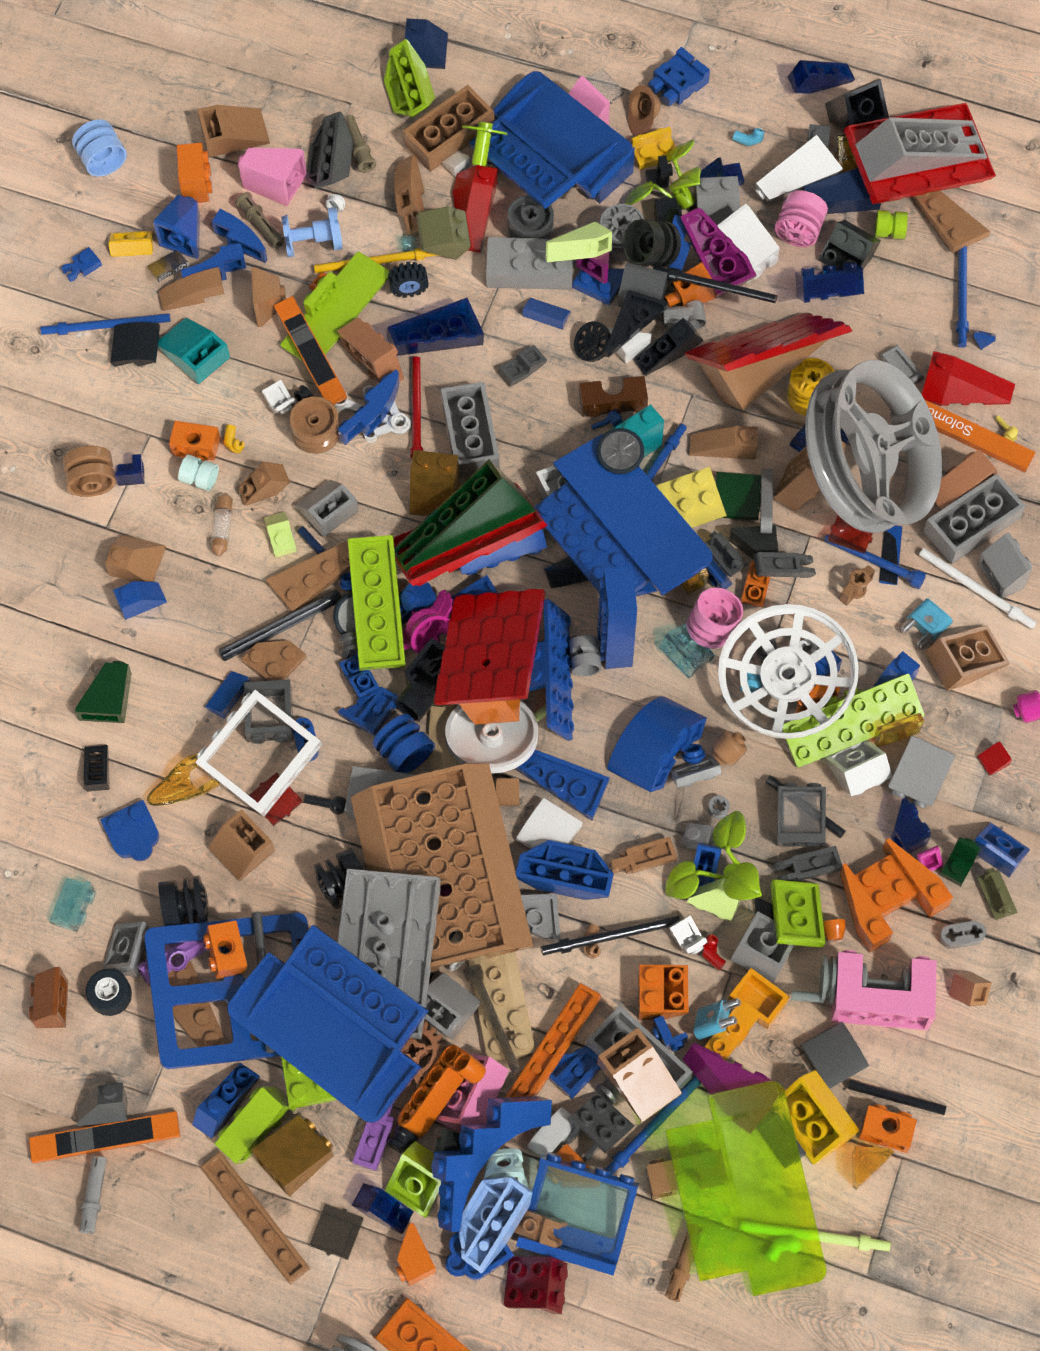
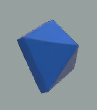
M974 330V338L981 350L995 342V334Z

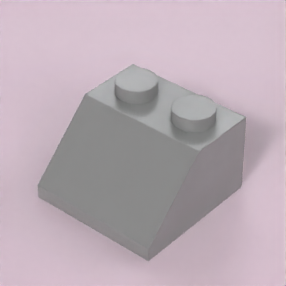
M738 176L700 178V185H695L694 189L696 209L700 207L717 225L740 208Z
M757 911L735 950L731 961L747 970L752 968L773 984L794 945L776 943L774 920Z

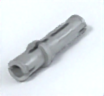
M96 1156L91 1157L84 1203H81L83 1212L79 1232L84 1234L89 1232L90 1234H95L97 1214L101 1211L99 1202L107 1158L98 1156L97 1159Z

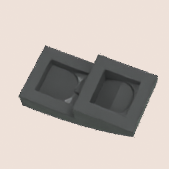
M533 345L518 352L515 359L499 366L497 372L511 387L537 371L547 362V359Z

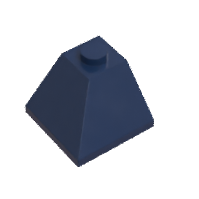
M407 18L405 39L410 42L426 68L445 69L448 33L427 19Z

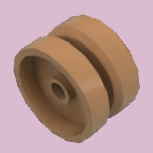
M314 396L304 398L296 403L290 414L292 435L296 445L303 451L314 454L327 452L333 448L339 440L338 428L340 425L336 407L329 400Z
M78 447L69 451L64 456L63 466L66 474V484L71 494L80 497H93L107 493L114 488L116 478L112 468V455L105 447Z

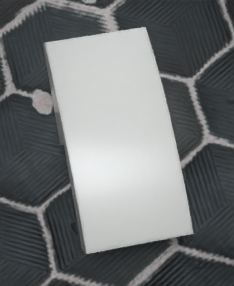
M561 1107L551 1117V1125L542 1126L527 1147L539 1157L542 1155L547 1156V1153L555 1154L562 1148L563 1142L575 1128L568 1120L572 1115Z

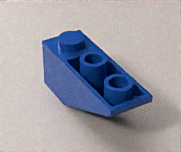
M240 1063L197 1107L192 1125L212 1139L229 1121L260 1076Z

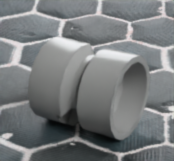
M582 635L574 637L569 641L570 654L572 656V673L577 676L598 674L602 670L601 659L598 655L600 652L598 638L592 635Z

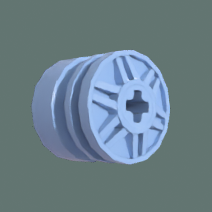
M99 119L87 122L78 128L73 135L72 145L81 158L86 170L93 176H106L113 173L126 160V149L117 138L112 125L106 120Z

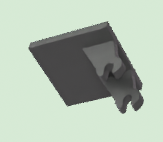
M597 1093L568 1119L575 1128L563 1142V1145L572 1143L581 1131L586 1133L594 1141L592 1147L582 1158L587 1163L598 1149L604 1153L611 1149L634 1128V1125L600 1093Z

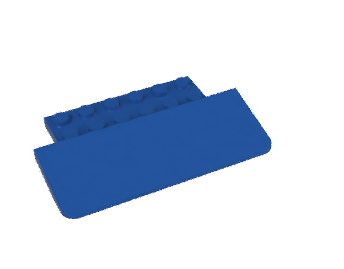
M533 71L522 78L493 109L496 120L492 123V130L506 132L507 135L491 133L487 161L495 168H498L502 174L544 209L549 207L575 184L593 198L633 152V146L627 139L539 71ZM476 137L469 142L472 149H474Z
M601 434L553 462V466L567 483L534 507L547 523L546 530L598 593L600 588L599 578L603 577L604 568L632 566L635 593L651 582L661 596H663L707 567L712 562V552L639 466L634 471L626 474H614L607 471L600 464L597 457V446L604 435Z
M315 925L310 927L286 963L273 953L268 952L228 1004V1014L232 1019L366 1122L373 1123L379 1121L422 1068V1066L401 1050L429 1010Z

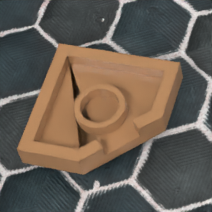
M289 640L256 643L241 660L242 663L265 681L285 680L305 660L306 654Z

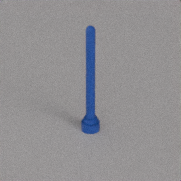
M830 534L824 537L826 543L908 579L907 582L911 583V586L916 589L921 588L927 573L921 570H907Z

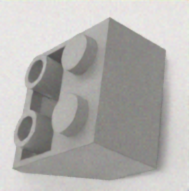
M333 480L327 481L296 504V508L323 537L358 512L357 499L343 484Z
M1009 532L983 551L978 561L982 571L1001 599L1024 589L1032 571L1030 560L1024 557L1020 551L1018 541L1015 538L1013 539Z
M443 973L428 985L426 1009L429 1011L424 1019L453 1041L482 1001L447 974Z

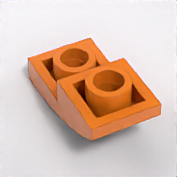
M754 561L750 562L741 603L763 608L770 577L757 576Z

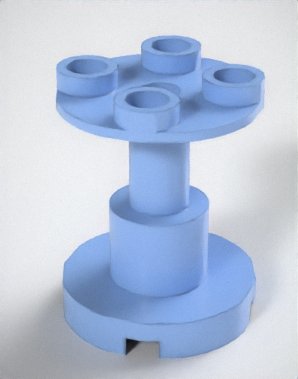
M336 207L327 208L329 219L312 221L313 226L290 229L288 216H281L288 257H294L292 242L315 239L316 243L332 240L334 251L343 250Z

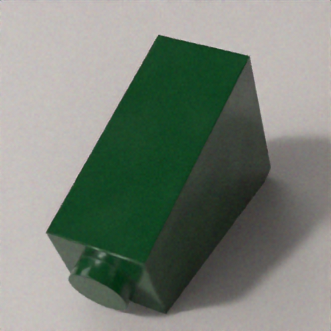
M122 661L105 662L75 708L79 721L125 723L132 675L129 664Z

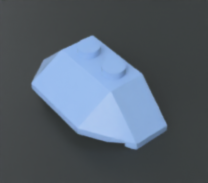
M514 1177L483 1179L462 1214L461 1229L459 1231L462 1248L461 1258L477 1271L483 1273L506 1246L528 1210L532 1191Z

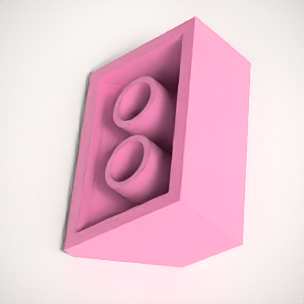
M471 1054L486 1067L484 1077L476 1084H472L464 1079L434 1122L460 1133L461 1125L486 1123L488 1098H497L509 1072L507 1068L489 1056Z

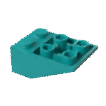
M187 317L158 340V349L198 385L230 359L228 345L213 331Z

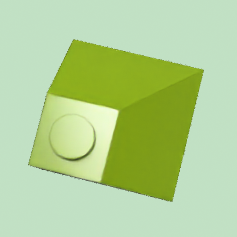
M415 1141L401 1155L385 1192L426 1218L439 1194L441 1180L433 1177L431 1164L434 1159V1153Z

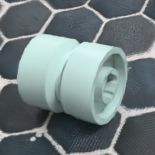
M188 454L181 463L178 479L189 485L195 483L197 488L209 492L217 480L219 466L206 460L202 463L200 458Z

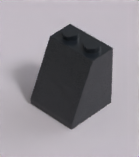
M879 78L825 103L829 123L843 130L850 125L889 118L883 87Z

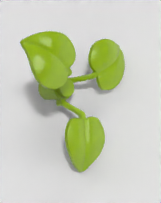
M691 139L686 143L676 146L666 155L668 162L673 161L679 177L669 187L673 195L657 184H653L652 181H648L632 190L624 204L632 205L648 196L653 189H657L668 198L676 197L678 205H681L682 210L693 205L696 199L688 189V186L700 185L701 169L694 167L682 174L677 162L680 157H683L691 150L694 140Z
M734 811L722 818L713 831L714 844L720 848L725 847L726 853L733 862V864L725 867L724 875L702 870L696 871V866L692 861L681 862L672 869L666 882V894L668 897L686 899L692 896L699 885L698 875L716 879L725 878L726 881L724 882L723 889L725 894L731 899L749 900L762 896L759 874L755 865L749 862L740 863L730 850V847H739L745 838L746 824L744 816L740 811Z

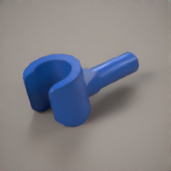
M611 411L604 420L592 424L591 427L595 430L609 423L615 427L623 420L618 412Z

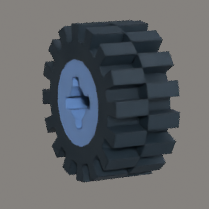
M406 262V265H403V263H400L399 267L394 266L393 270L390 269L388 273L390 290L397 297L402 295L403 298H407V295L414 297V294L420 295L421 292H425L428 289L427 272L422 264L417 265V262H413V264Z

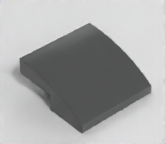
M843 1022L835 1024L800 1045L810 1066L814 1067L829 1089L869 1067L859 1046Z

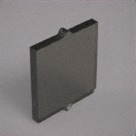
M176 250L148 265L147 268L156 280L160 282L189 266V263Z
M325 1204L309 1246L326 1252L327 1256L332 1254L348 1260L364 1218L347 1212L345 1208L341 1210Z

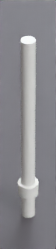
M923 548L919 556L1009 614L1008 617L1015 622L1018 620L1032 630L1036 626L1037 622L1022 613L1023 610L1016 605L1013 607L927 549Z

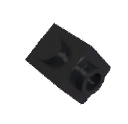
M666 155L658 156L657 169L645 170L646 182L652 181L653 184H657L661 188L669 187V176H673L672 164H668Z

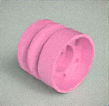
M799 190L790 192L784 200L774 230L783 241L797 247L812 246L817 242L828 207L814 193Z
M715 587L706 589L698 597L686 622L687 632L697 644L705 648L717 649L723 647L731 632L742 619L743 605L738 597L726 589Z

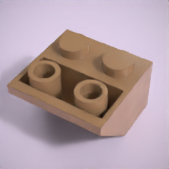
M242 809L223 824L208 847L238 881H241L275 852L273 842Z

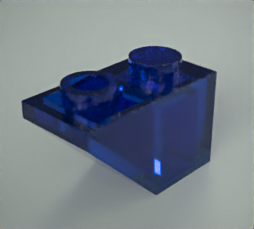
M905 797L900 803L891 838L898 846L910 854L928 844L931 831L925 822L922 823L918 817L919 813L916 806Z
M365 1183L361 1186L351 1205L367 1217L400 1234L404 1232L414 1212L381 1188Z

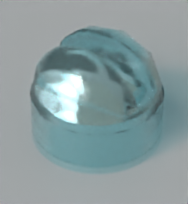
M402 235V252L413 251L417 247V245H412V241H417L413 235Z

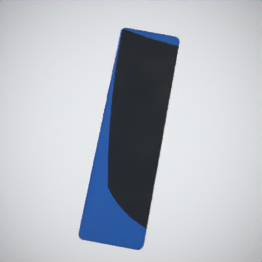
M895 525L884 531L882 558L896 565H899L902 526ZM881 568L879 582L881 584L897 585L898 575Z

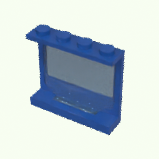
M547 1153V1156L542 1155L539 1160L540 1164L528 1209L566 1221V1227L561 1229L554 1228L553 1232L555 1237L561 1239L563 1243L560 1247L553 1248L541 1244L539 1241L519 1235L516 1247L614 1276L639 1183L634 1182L635 1178L628 1175L620 1174V1177L610 1175V1170L596 1167L595 1170L586 1168V1163L571 1160V1163L562 1161V1157L554 1153Z

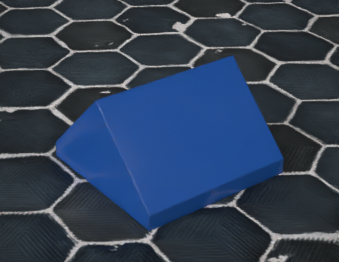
M990 823L974 841L981 848L977 856L1009 878L1030 851L1028 847L993 823Z

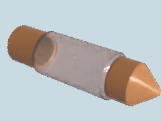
M227 493L217 497L216 510L214 511L211 549L217 557L227 551L230 538L233 499Z

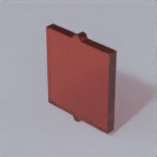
M838 515L835 523L831 525V533L828 538V542L865 554L869 543H872L873 533L863 532L852 527Z
M276 772L267 781L261 782L260 786L249 796L258 803L280 775ZM289 786L265 815V818L275 826L286 816L289 817L291 812L303 803V800Z

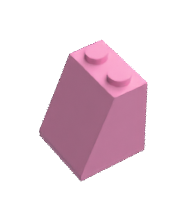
M248 148L238 161L240 178L244 189L285 206L289 205L307 175L304 151L302 149Z

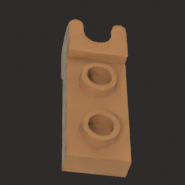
M528 1209L514 1233L539 1241L541 1244L558 1248L563 1242L555 1237L553 1233L554 1228L561 1229L566 1227L567 1222Z

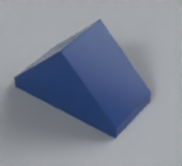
M698 843L694 859L696 871L702 870L716 874L722 848ZM698 875V887L713 882L715 878Z

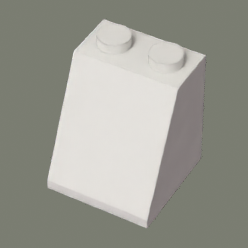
M744 204L718 224V228L748 256L757 275L753 278L754 280L759 278L766 268L773 267L779 259V246L747 204Z

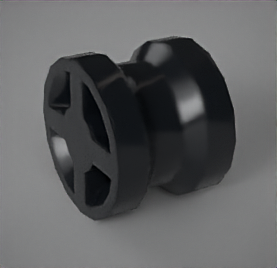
M397 1125L393 1137H389L386 1143L400 1154H403L418 1138L404 1127Z

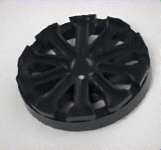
M597 321L584 324L578 330L574 339V350L577 356L587 362L599 361L605 357L604 351L611 336L609 329Z

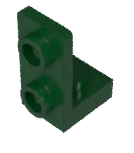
M959 837L940 876L961 887L981 848L973 840Z

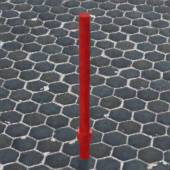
M419 356L412 357L411 459L414 450L423 451V447H421V358Z

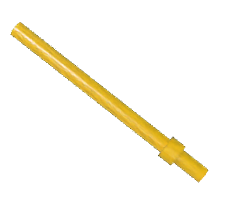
M421 247L415 248L414 251L372 256L369 258L378 264L412 259L420 261L425 260V257L439 255L422 251ZM350 260L314 265L315 273L342 270Z

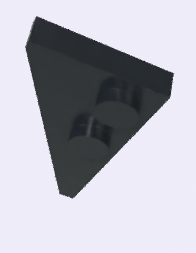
M628 290L604 351V356L609 358L664 312L667 309L668 302Z

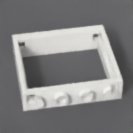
M254 690L252 694L249 692L241 702L243 705L237 712L233 711L226 720L228 722L222 730L218 729L211 739L213 742L209 747H204L198 753L196 764L257 813L265 817L323 744L267 698ZM257 702L308 741L258 803L208 764L209 760Z

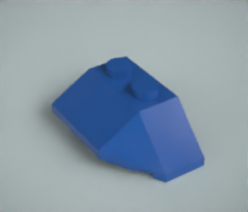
M551 840L521 853L516 870L517 879L537 890L582 900L609 898L614 873L608 868L596 850Z

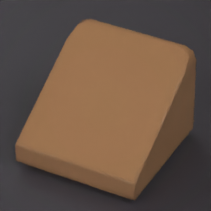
M519 778L496 779V794L499 806H519Z

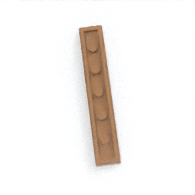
M221 1151L200 1166L290 1285L310 1270V1267Z

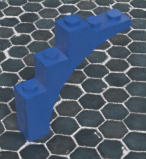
M540 1096L488 1098V1107L486 1109L487 1123L461 1125V1133L459 1135L460 1150L434 1152V1159L431 1164L433 1177L441 1180L439 1187L440 1208L437 1214L438 1227L450 1232L460 1231L463 1209L468 1193L482 1167L503 1144L516 1135L536 1127L551 1125L552 1100Z

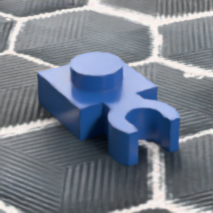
M88 247L72 257V264H65L61 269L63 274L69 271L72 272L67 275L68 280L72 282L77 279L78 274L82 273L85 277L101 267L102 263L91 248Z

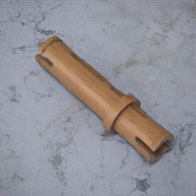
M688 1225L675 1267L671 1269L670 1275L672 1276L664 1296L672 1301L680 1302L686 1280L689 1281L690 1268L700 1238L704 1232V1229L700 1228V1226Z

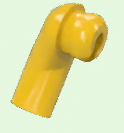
M226 425L223 444L231 452L241 453L245 444L243 441L240 442L239 439L235 438L236 426Z

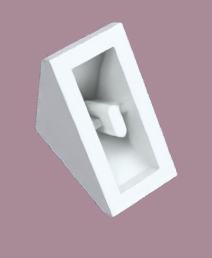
M608 328L609 332L612 333L613 328ZM639 332L616 351V354L625 364L651 345V334Z

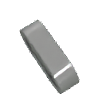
M978 921L947 925L941 931L939 936L940 942L948 949L978 945L984 940L986 929ZM972 928H974L976 932H980L977 938H974V935L972 934H965L970 933ZM948 932H951L954 936L960 935L955 937L954 942H951L950 938H946Z

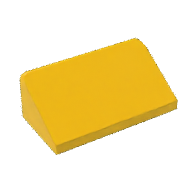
M153 231L110 233V255L112 257L151 255L153 253Z

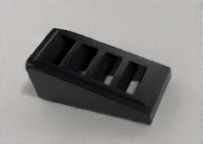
M108 745L84 747V787L86 792L110 790ZM103 752L102 756L90 757V753ZM103 760V763L90 764V761ZM102 768V771L91 772V769ZM102 776V779H91V777Z

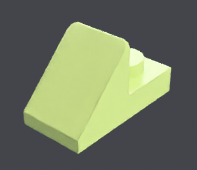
M286 512L264 517L275 557L297 552Z

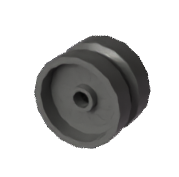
M529 195L519 197L512 202L507 216L509 238L552 239L554 211L551 205L544 209Z

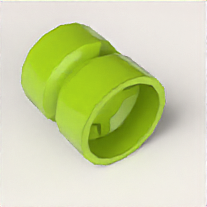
M877 210L874 237L885 238L891 234L893 239L905 240L908 212L895 211L891 215L890 211Z

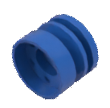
M409 714L400 715L387 723L377 733L372 742L374 749L379 751L380 756L388 758L387 763L394 772L401 773L414 771L428 759L435 748V743L425 732H419L420 726L414 722V719Z

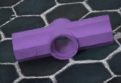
M203 940L165 945L168 973L172 970H183L187 966L188 961L209 950L205 949ZM175 954H177L176 958H174L173 960H171V958H172ZM146 960L137 966L144 981L150 984Z

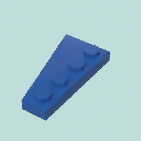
M535 750L526 762L514 768L591 821L594 819L610 780V777Z

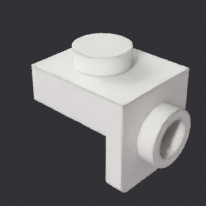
M281 380L261 391L274 414L280 411L283 415L293 409L292 404L296 401L294 398H291Z
M689 915L668 927L683 953L696 954L703 949L702 945L708 942L705 937H702Z

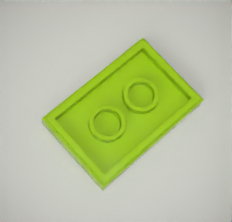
M773 879L771 882L776 943L823 948L825 945V934L819 884Z

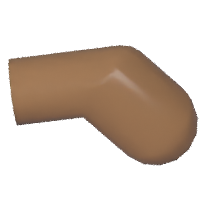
M589 923L583 937L598 934L600 927ZM598 944L582 947L585 955L591 959L597 958L601 953Z

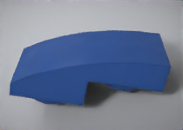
M358 654L339 663V667L359 699L379 689L370 670L359 671Z

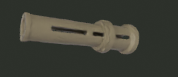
M347 115L348 122L346 121L353 140V157L358 161L360 172H370L376 167V161L371 157V149L369 145L365 144L355 117Z
M242 193L236 199L235 205L244 211L247 220L255 223L273 248L280 247L284 243V238L281 237L264 216L262 207L254 202L251 193Z

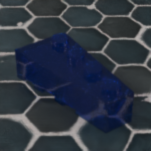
M468 298L387 327V339L389 343L396 347L398 351L396 356L483 345L484 342L483 330Z

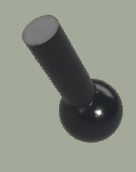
M305 794L303 803L330 808L332 813L340 815L345 812L346 799L342 796L328 799Z

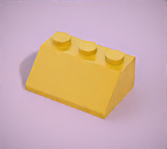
M816 1070L797 1079L780 1094L771 1106L780 1115L813 1165L843 1146L860 1131Z

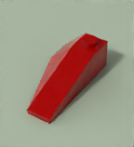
M476 165L457 173L453 187L454 207L466 213L471 244L468 251L481 252L498 185V168Z
M933 351L921 395L924 400L939 406H949V404L961 403L962 406L969 405L970 403L1004 405L1011 403L1015 384L960 358Z

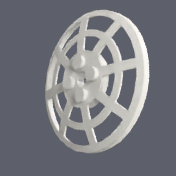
M784 604L759 610L736 626L723 646L719 658L718 675L724 700L733 714L742 723L763 735L792 739L818 733L840 718L854 697L858 684L859 668L853 643L846 631L835 620L814 608ZM795 614L793 628L776 629L764 634L757 623L775 615ZM804 616L823 623L836 636L825 644L816 635L802 630ZM750 628L757 640L747 649L742 662L728 658L737 639ZM781 636H791L789 647H781L776 650L769 641ZM800 637L811 641L819 649L811 655L799 649ZM841 643L844 644L850 658L851 678L837 677V665L831 651ZM762 646L768 655L764 659L762 666L749 664L753 654ZM826 656L830 666V676L816 675L815 663ZM726 667L740 671L741 687L746 697L735 703L731 699L727 688ZM791 669L795 672V676L792 679H785L782 676L783 671ZM747 673L760 675L763 687L751 693L747 682ZM814 685L828 686L824 696L816 704L809 695ZM835 687H849L844 702L835 714L828 719L821 708L830 700ZM768 694L774 699L779 700L777 712L765 708L758 700ZM801 700L808 708L803 712L786 714L788 702ZM752 705L760 713L775 719L773 730L764 729L754 724L740 710ZM813 715L820 723V725L802 732H782L784 721L800 720Z

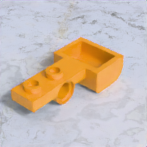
M752 968L749 969L728 998V1001L735 998L741 1000V1005L735 1007L729 1017L735 1016L737 1023L726 1027L724 1032L713 1035L705 1048L720 1054L725 1061L744 1041L756 1022L768 1029L790 999L789 995Z

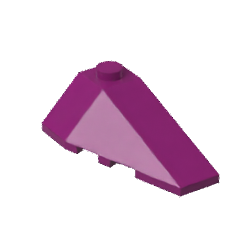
M696 1043L692 1044L682 1059L728 1117L749 1134L754 1131L784 1090L764 1074L757 1071L753 1074L742 1069V1064L736 1061L734 1064L723 1060L720 1054Z

